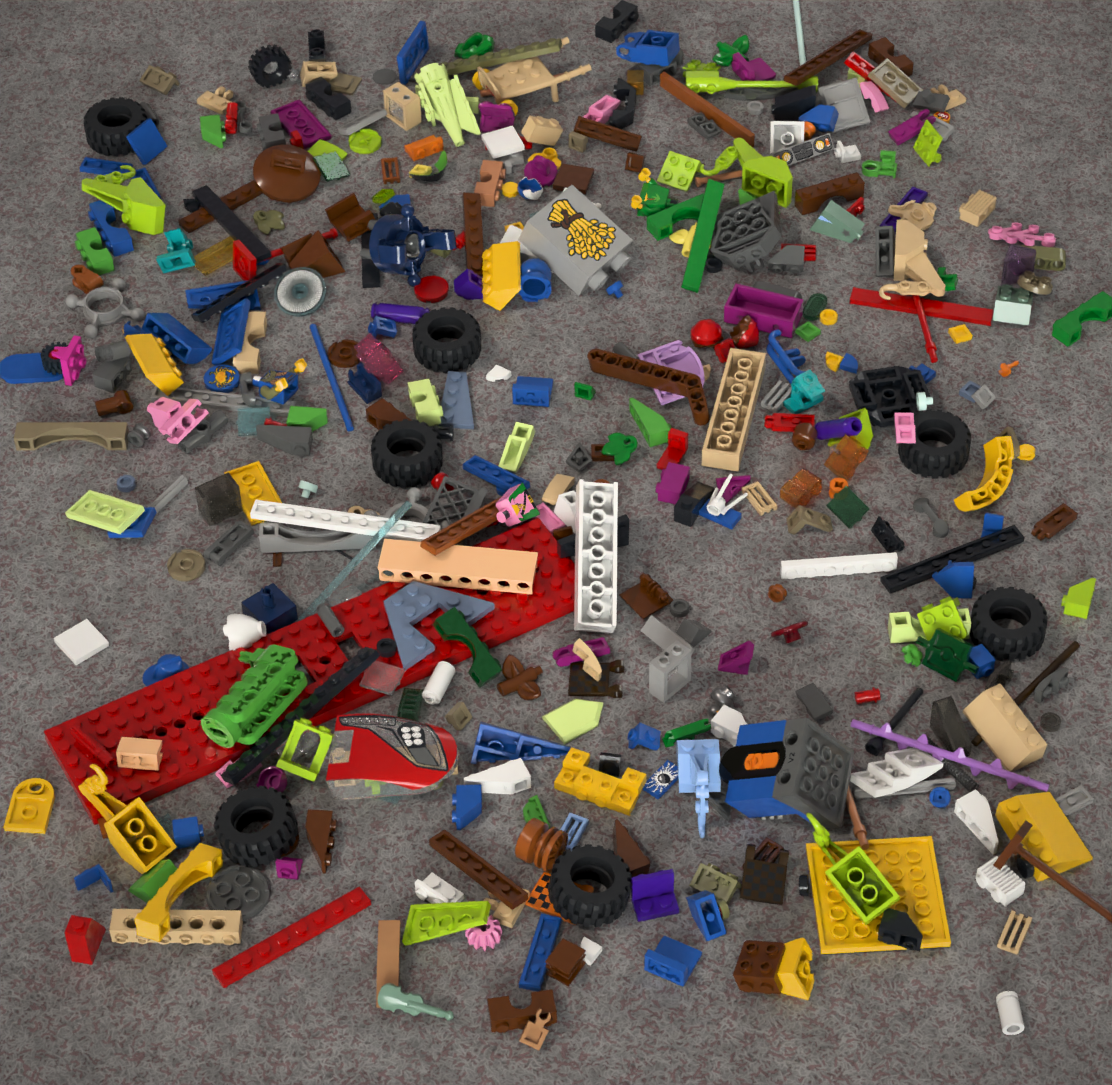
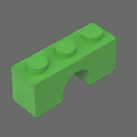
M95 227L75 233L77 239L74 241L77 251L81 250L82 260L87 261L86 266L89 270L98 275L115 270L113 258L107 248L103 249L101 237Z

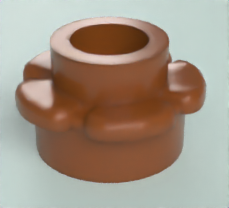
M780 584L771 585L768 596L773 602H781L787 596V591Z

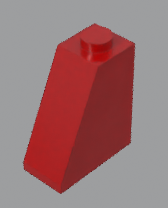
M71 915L64 932L71 960L73 962L93 965L106 928L92 918Z

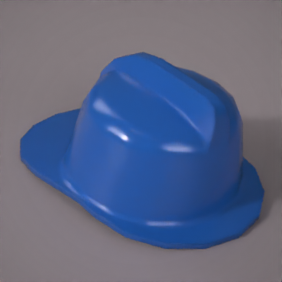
M174 654L163 655L158 659L157 664L152 665L144 672L142 677L143 683L149 686L189 667L182 661L180 656Z

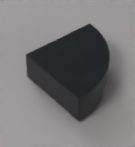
M183 199L184 207L187 211L193 213L200 209L201 204L196 199Z

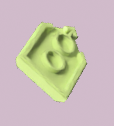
M575 698L542 716V719L559 739L566 744L598 727L603 702Z

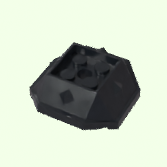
M901 366L861 371L854 379L852 378L849 381V389L857 410L866 408L870 423L873 426L895 427V413H914L915 416L917 412H920L917 409L916 393L925 392L926 397H930L921 371L916 369L910 370Z

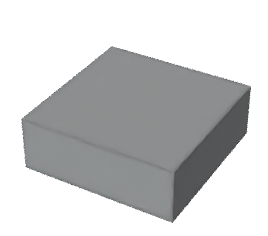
M985 384L971 395L981 409H985L996 399L995 395Z

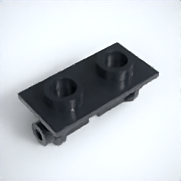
M878 516L871 529L872 533L888 553H893L895 550L902 551L905 548L904 542L898 535H895L889 522L882 520Z

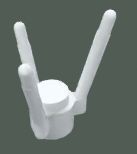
M729 474L718 494L719 489L715 488L706 506L708 512L714 516H718L720 513L725 515L730 508L748 495V493H744L725 507L726 501L721 496L733 476L732 474Z

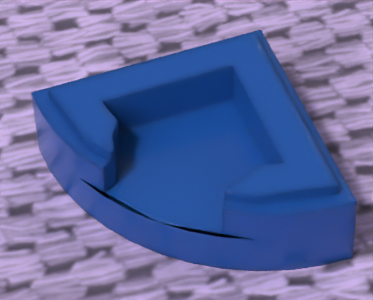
M846 353L840 363V369L857 374L858 362L855 357Z

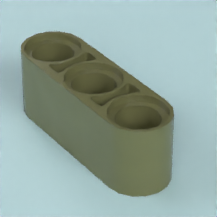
M1020 245L1015 250V265L1019 268L1062 271L1066 267V251L1062 248Z

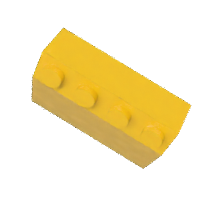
M1050 792L1017 795L998 803L995 817L1009 839L1011 840L1023 823L1028 821L1033 826L1021 841L1024 845L1023 848L1056 872L1062 873L1093 860L1092 855ZM1034 866L1035 872L1033 876L1037 882L1050 878Z

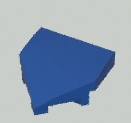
M949 560L947 566L932 575V578L952 598H972L973 562L952 563Z

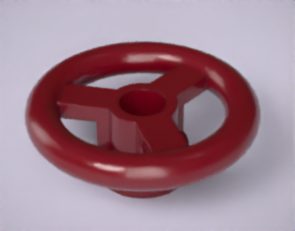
M804 620L771 632V637L783 635L786 644L801 639L798 629L807 626L808 621Z

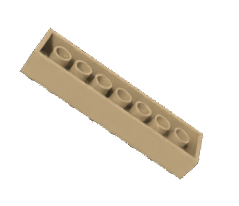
M730 348L702 449V466L739 471L765 372L766 353Z

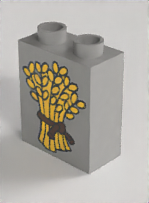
M570 185L526 222L518 239L537 258L545 261L551 271L577 295H581L589 287L595 292L598 291L608 280L609 275L606 272L611 268L616 273H619L631 259L626 252L633 241L573 185Z

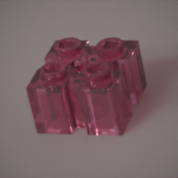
M371 333L354 346L358 352L356 356L362 363H365L364 368L369 374L374 373L373 375L380 382L383 381L389 385L404 372L389 348L380 343Z

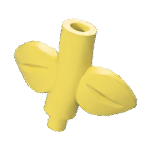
M697 222L691 226L689 231L681 229L669 235V239L674 243L683 244L681 253L684 257L689 256Z

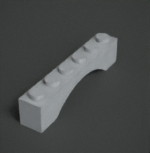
M263 523L259 525L261 553L376 548V536L336 530L302 531L280 523Z

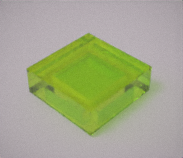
M381 189L371 199L373 203H385L395 195L393 189Z

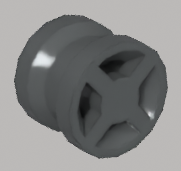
M139 423L127 434L130 443L141 447L144 444V440L151 436L149 429Z

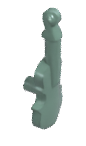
M386 983L380 989L378 1005L382 1009L391 1010L392 1012L396 1009H401L404 1013H409L413 1016L423 1012L436 1017H445L447 1021L454 1017L451 1010L445 1011L442 1008L424 1004V999L420 994L403 992L402 986Z

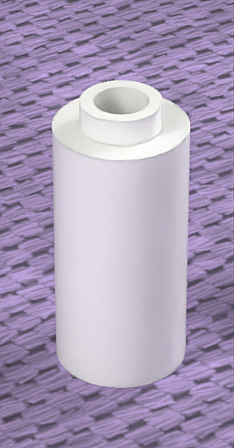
M440 661L436 665L422 693V697L428 704H439L456 672L454 666L450 663Z

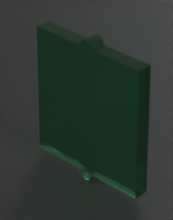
M336 151L313 157L327 182L339 181L341 178L350 176L349 171Z
M847 486L839 493H835L834 498L826 505L849 529L857 521H861L862 516L869 510Z

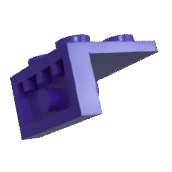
M673 869L660 870L655 873L640 874L632 877L631 902L638 922L679 914V907L674 894Z

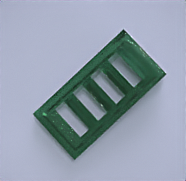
M404 688L398 707V717L415 721L419 720L424 689ZM398 718V722H412V723H414L413 721H410V720H405V719H399V718Z

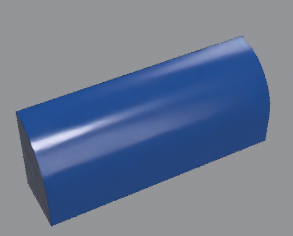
M147 313L142 329L148 334H153L156 338L160 337L165 342V347L185 364H196L210 354L212 348L169 313Z

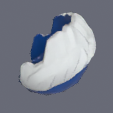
M524 177L518 183L517 191L524 199L537 200L541 196L543 188L536 179Z

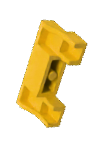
M571 747L563 760V767L554 781V789L576 796L579 800L595 803L598 807H606L630 816L646 783L647 774L627 767L621 779L588 768L590 753Z

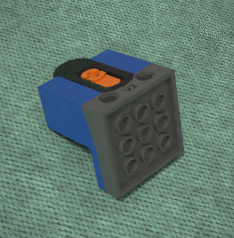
M808 718L740 725L736 746L731 747L725 752L719 764L720 778L728 784L725 802L749 818L797 814L811 823L806 817V813L809 812L826 829L841 828L854 751Z

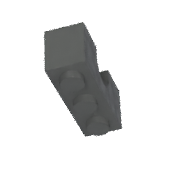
M278 113L260 116L257 129L263 151L275 145H286Z

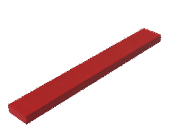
M855 287L852 289L850 304L917 314L914 300L911 296L884 292L886 296L891 297L890 300H886L879 295V291ZM920 298L925 316L991 326L993 309Z

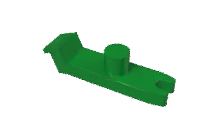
M702 719L666 731L665 736L662 737L665 747H672L677 740L686 738L693 740L695 735L711 730V724H709L708 719Z

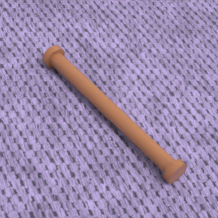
M742 170L703 178L695 177V184L697 187H701L702 184H707L708 179L722 181L742 177Z

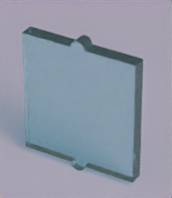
M270 407L238 409V420L236 421L238 437L257 436L256 425H263L265 419L270 418Z

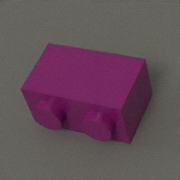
M668 462L666 469L662 470L661 482H657L655 493H658V501L671 504L677 503L685 492L690 480L689 466Z

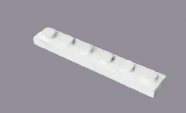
M895 552L781 561L780 575L781 579L881 571L890 572L897 569L898 557Z

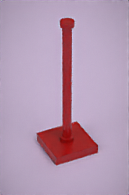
M335 228L322 234L326 240L338 237ZM240 240L233 241V269L243 281L250 280L256 276L257 259ZM280 248L271 251L272 257L265 260L283 255L284 253Z

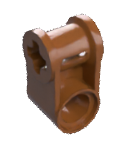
M78 264L71 268L73 285L84 293L88 294L90 291L104 285L102 278L84 265Z

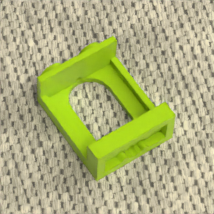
M305 718L296 719L276 767L315 782L335 734L330 733L331 729L320 725L318 728L311 725L312 721ZM305 730L318 733L321 739L310 768L291 761L299 739Z

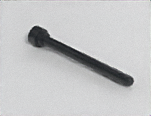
M917 688L890 720L889 723L892 731L923 694L922 688ZM877 736L869 739L865 744L866 751L874 756H878L883 750V742L886 738Z

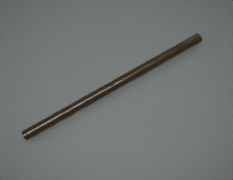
M1074 641L1014 699L1017 706L1035 691V688L1044 678L1053 673L1080 647L1078 642ZM978 734L971 743L977 747L983 739Z

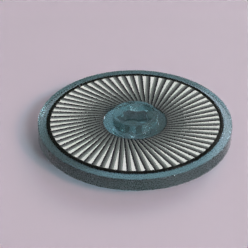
M306 267L294 268L280 277L275 286L274 298L276 304L284 313L296 317L307 316L314 313L323 304L327 292L326 284L317 271ZM298 290H300V291L303 290L304 293H303V294H301V293L298 294L297 291H298Z

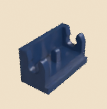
M362 362L357 364V372L353 374L351 369L348 371L349 381L347 383L366 404L382 397L381 382Z

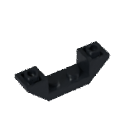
M311 30L308 32L309 61L326 62L324 30Z
M618 78L617 85H614V95H616V99L625 101L624 110H613V116L609 117V126L623 129L634 122L636 89L623 79Z

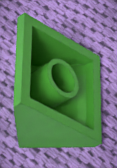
M170 859L161 860L144 873L128 891L147 903L157 894L158 889L168 881L169 876L174 874L177 867Z

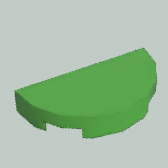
M535 795L529 798L525 807H523L525 822L528 823L530 819L536 818L549 824L538 796Z

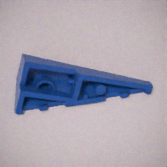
M480 721L471 763L477 764L479 761L495 763L496 760L509 759L510 761L519 758L522 761L542 759V757L551 756L560 758V756L568 754L571 746Z

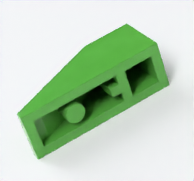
M633 397L629 398V411L649 447L667 443L668 432L672 428L671 425L667 424L664 417Z

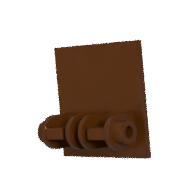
M643 573L639 577L640 583L619 594V596L642 619H645L669 605L673 599L649 574Z

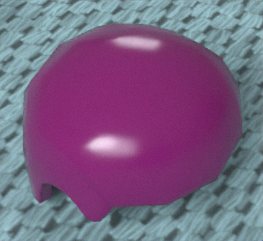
M270 766L263 769L259 775L257 787L266 786L267 789L271 787L283 793L288 784L287 776L281 768Z

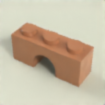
M483 160L480 169L481 182L476 183L474 193H480L481 206L495 207L496 201L500 199L499 190H502V179L506 177V169H503V162Z

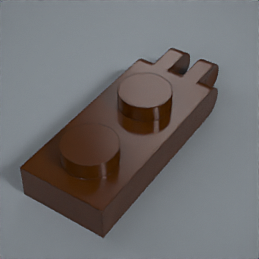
M1063 503L1034 525L1031 534L1034 537L1037 536V539L1040 541L1044 538L1050 539L1076 520L1078 513Z

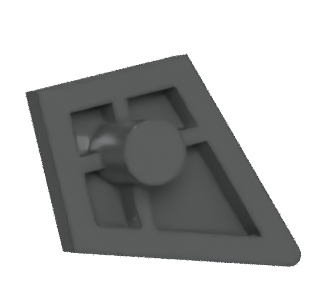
M579 442L567 458L566 463L576 471L581 472L592 464L593 460Z

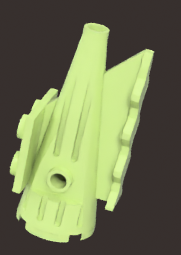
M432 63L420 69L421 73L419 75L415 74V80L420 87L418 95L421 100V107L425 109L427 121H431L432 126H436L435 119L441 121L456 147L462 146L465 143L461 129L480 135L481 132L475 116L471 111L457 74L454 75V79L449 80L444 64L439 66L438 63Z

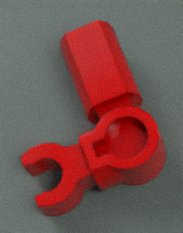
M227 103L226 134L237 133L238 103Z

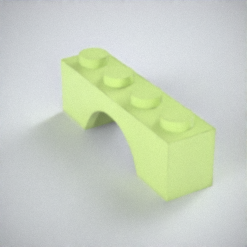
M968 608L958 609L968 633L967 637L963 639H969L971 629ZM909 612L889 613L888 633L890 643L916 642L919 636L927 640L920 621L913 618Z

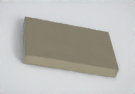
M888 58L868 75L872 81L904 109L915 100L918 91H923Z

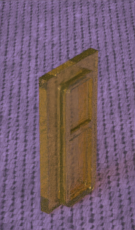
M229 236L195 255L196 263L194 267L206 276L233 261V241L235 240Z

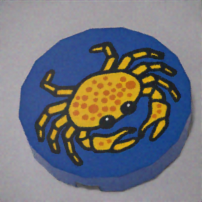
M221 364L213 366L204 375L205 387L213 392L230 393L240 383L238 370L230 365Z

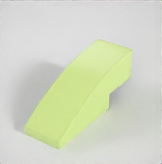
M519 422L515 423L512 435L508 437L499 467L514 473L518 471L535 435L534 426Z

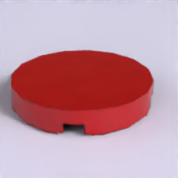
M439 276L421 278V283L414 286L416 298L425 303L426 301H431V303L442 301L447 297L449 291L448 282Z

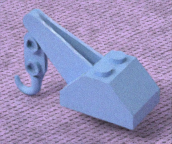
M719 739L677 740L676 758L679 793L696 792V798H699V801H695V811L698 813V830L700 837L704 838L706 813L709 812L708 800H705V798H709V792H721Z

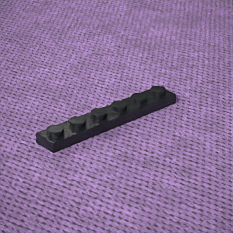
M277 263L194 312L191 314L193 320L201 323L207 322L211 319L210 316L215 313H222L226 310L225 307L240 302V298L250 296L254 293L255 289L267 286L270 280L282 277L283 273L287 271L285 264Z

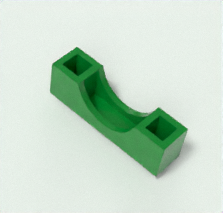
M704 193L648 216L647 230L659 241L672 234L673 225L678 221L685 219L698 220Z
M1102 291L1094 295L1087 302L1080 304L1078 308L1068 312L1066 316L1054 322L1052 336L1067 347L1080 339L1081 323L1088 320L1106 322L1112 318V297Z

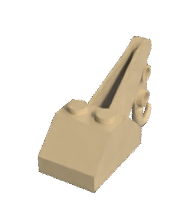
M897 220L894 281L901 282L883 285L879 289V295L886 300H890L891 297L884 294L885 291H896L901 295L920 296L932 293L937 297H941L945 294V284L927 258V253H924V250H927L928 239H924V231L908 220Z

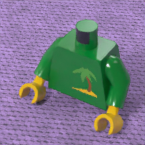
M643 168L638 176L639 180L646 181L643 184L640 196L634 195L631 199V207L637 209V216L648 217L678 204V199L670 198V190L668 188L660 186L653 178H649L651 173L648 168Z

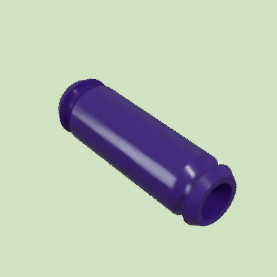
M376 302L371 307L372 319L378 316L399 323L416 324V321L422 318L423 314L430 313V309L427 307L424 309L418 306L388 303L377 304Z
M857 417L818 422L815 425L818 434L817 438L826 440L855 436L861 432L862 423Z

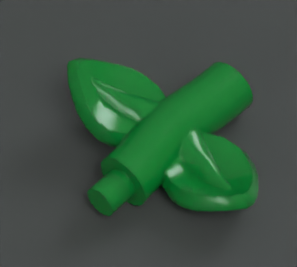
M747 35L739 37L732 46L720 41L716 44L720 53L713 56L712 60L721 66H729L733 62V54L738 52L747 62L749 61L744 55L749 50V38Z

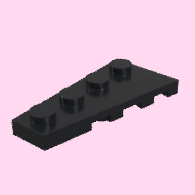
M626 514L617 517V547L629 545L630 519ZM575 534L557 540V554L560 558L575 556Z

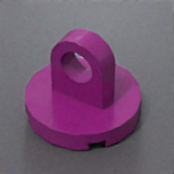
M539 155L529 161L524 169V177L536 179L542 185V188L552 185L558 173L557 166L553 161Z

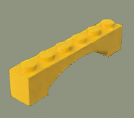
M199 843L194 850H191L185 861L180 863L174 874L169 876L168 881L158 889L157 894L136 915L137 935L158 942L163 939L171 929L169 912L171 906L190 886L205 878H213L223 866L222 849Z

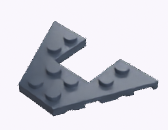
M412 581L384 600V608L392 629L394 641L396 642L403 670L406 671L435 651V645L413 627L414 624L438 608L446 613L453 607H456L458 611L460 610L464 614L465 621L471 626L494 610L495 604L416 581Z

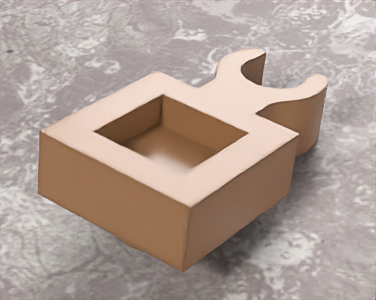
M541 1008L536 1011L535 1022L527 1021L519 1038L520 1042L537 1050H540L549 1031L543 1026L551 1018V1014L548 1012L547 1017L541 1019L539 1017L542 1011Z

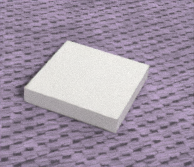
M513 126L481 134L482 140L493 159L525 150L524 144Z
M88 619L54 638L58 647L75 665L80 664L109 646L106 638Z

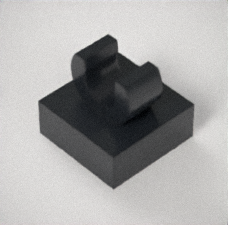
M601 752L599 771L619 777L621 754Z

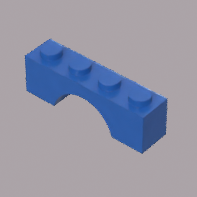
M102 200L89 203V219L94 221V227L97 231H100L101 240L106 241L105 245L108 251H111L114 257L134 251L132 238L127 229L110 226L116 220L114 207Z

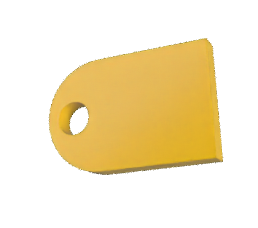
M31 778L21 782L14 789L4 823L5 831L46 834L55 800L54 789L48 781L41 778ZM34 786H41V789L38 791L31 790Z

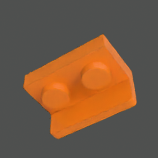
M431 135L405 145L404 148L412 160L416 161L443 151V138L441 136L436 138L435 135Z

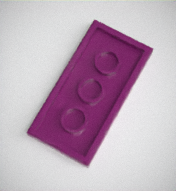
M300 99L271 110V114L278 113L281 127L290 137L291 131L297 130L303 140L304 150L312 147L318 140L327 141L332 139L331 134Z

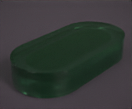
M821 293L811 295L803 308V317L808 321L818 320L821 311L825 310L827 306V297Z

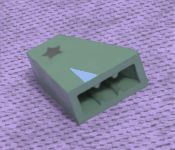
M831 200L810 230L852 243L855 238L858 240L864 231L861 229L865 223Z

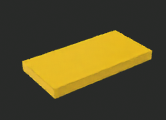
M259 461L224 472V476L251 526L265 521L251 519L250 512L255 500L282 503Z

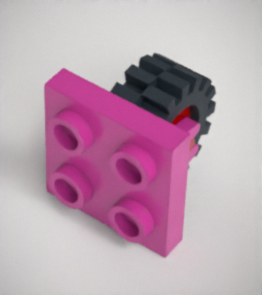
M75 335L67 346L65 342L62 344L57 342L56 345L53 342L51 346L46 345V349L43 348L41 352L44 370H47L48 373L52 372L53 375H56V372H59V375L63 372L65 385L72 386L75 380L79 379L80 371L82 368H85L87 363L81 337Z

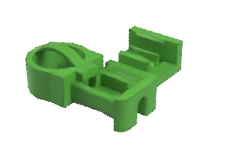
M881 150L880 160L882 162L864 161L861 170L862 174L868 177L886 175L896 178V151ZM867 167H873V168H875V169H873V170H868V169H866V168H867Z

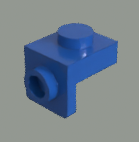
M639 723L628 733V748L633 750L639 744L656 751L660 747L661 731Z

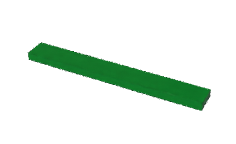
M711 179L707 181L681 288L698 293L724 190L725 184Z

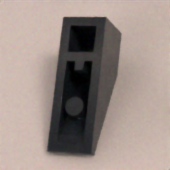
M697 482L685 491L674 506V521L692 527L699 516V510L710 499L715 488Z

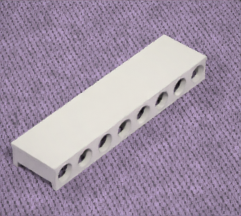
M580 479L576 485L575 631L613 633L616 628L618 482L608 484L584 482L583 479Z

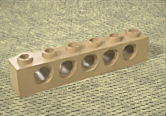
M113 909L109 931L112 942L119 944L127 942H138L140 944H147L148 942L160 944L181 943L184 945L191 943H202L204 945H211L212 943H223L225 945L241 943L243 927L241 910H169L171 929L160 942L137 935L135 918L143 909Z

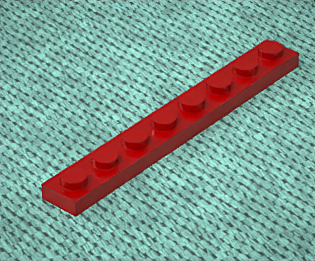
M359 886L213 968V975L221 986L225 988L370 906L371 900Z

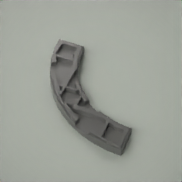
M735 87L726 91L725 98L742 101L767 100L790 93L797 88Z

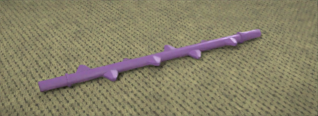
M855 719L851 722V727L868 732L870 735L874 734L897 742L899 750H904L910 746L931 753L940 762L946 758L969 766L973 776H977L981 771L1005 778L1009 789H1013L1020 783L1025 785V787L1029 786L1048 792L1049 784L1031 779L1029 776L1025 777L1004 770L1001 760L998 758L989 765L966 757L962 747H959L955 752H951L930 745L926 734H922L915 740L892 732L890 723L887 722L881 728Z

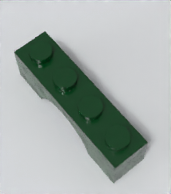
M453 607L435 619L433 626L444 641L457 640L469 648L473 661L468 673L477 686L481 688L499 676L502 671L501 664L496 658L491 656L488 646L479 640L476 630L467 624L464 614L460 610L458 611L456 607Z

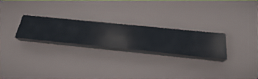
M207 185L192 191L193 197L235 241L240 240L256 257L257 263L272 257L271 251Z
M1012 525L880 577V581L889 594L931 579L936 571L939 572L948 565L949 560L952 563L974 562L1024 542L1025 537L1015 525Z

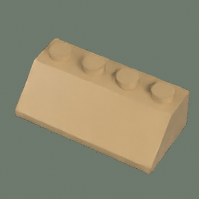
M1001 684L983 691L963 710V714L994 755L1001 760V764L1007 771L1014 772L1043 757L1047 743Z

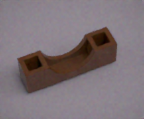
M856 172L795 190V206L803 216L818 211L826 200L834 196L845 197L848 202L860 197L863 198L865 182Z

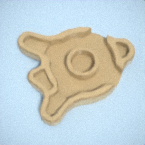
M911 200L901 206L890 205L888 212L891 215L900 217V220H908L922 231L931 227L934 222L933 217L936 206L933 203L923 202L919 204L915 203L916 200Z

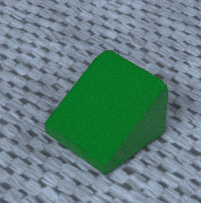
M578 382L574 383L575 397L590 401L593 399L596 393L593 386Z

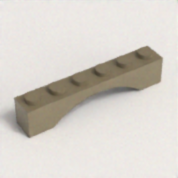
M17 422L14 442L16 450H37L42 446L63 440H84L96 443L107 450H127V434L129 430L127 422Z

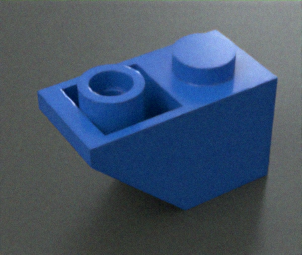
M819 104L801 115L798 120L799 122H811L821 132H834L839 113L835 106Z
M456 785V793H452V805L456 806V810H452V823H456L457 830H462L482 813L481 785Z

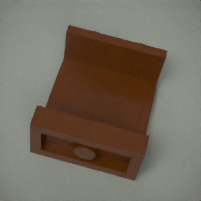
M355 193L325 209L329 222L347 242L370 230L368 223L372 219L375 220L370 209L365 211L359 205Z

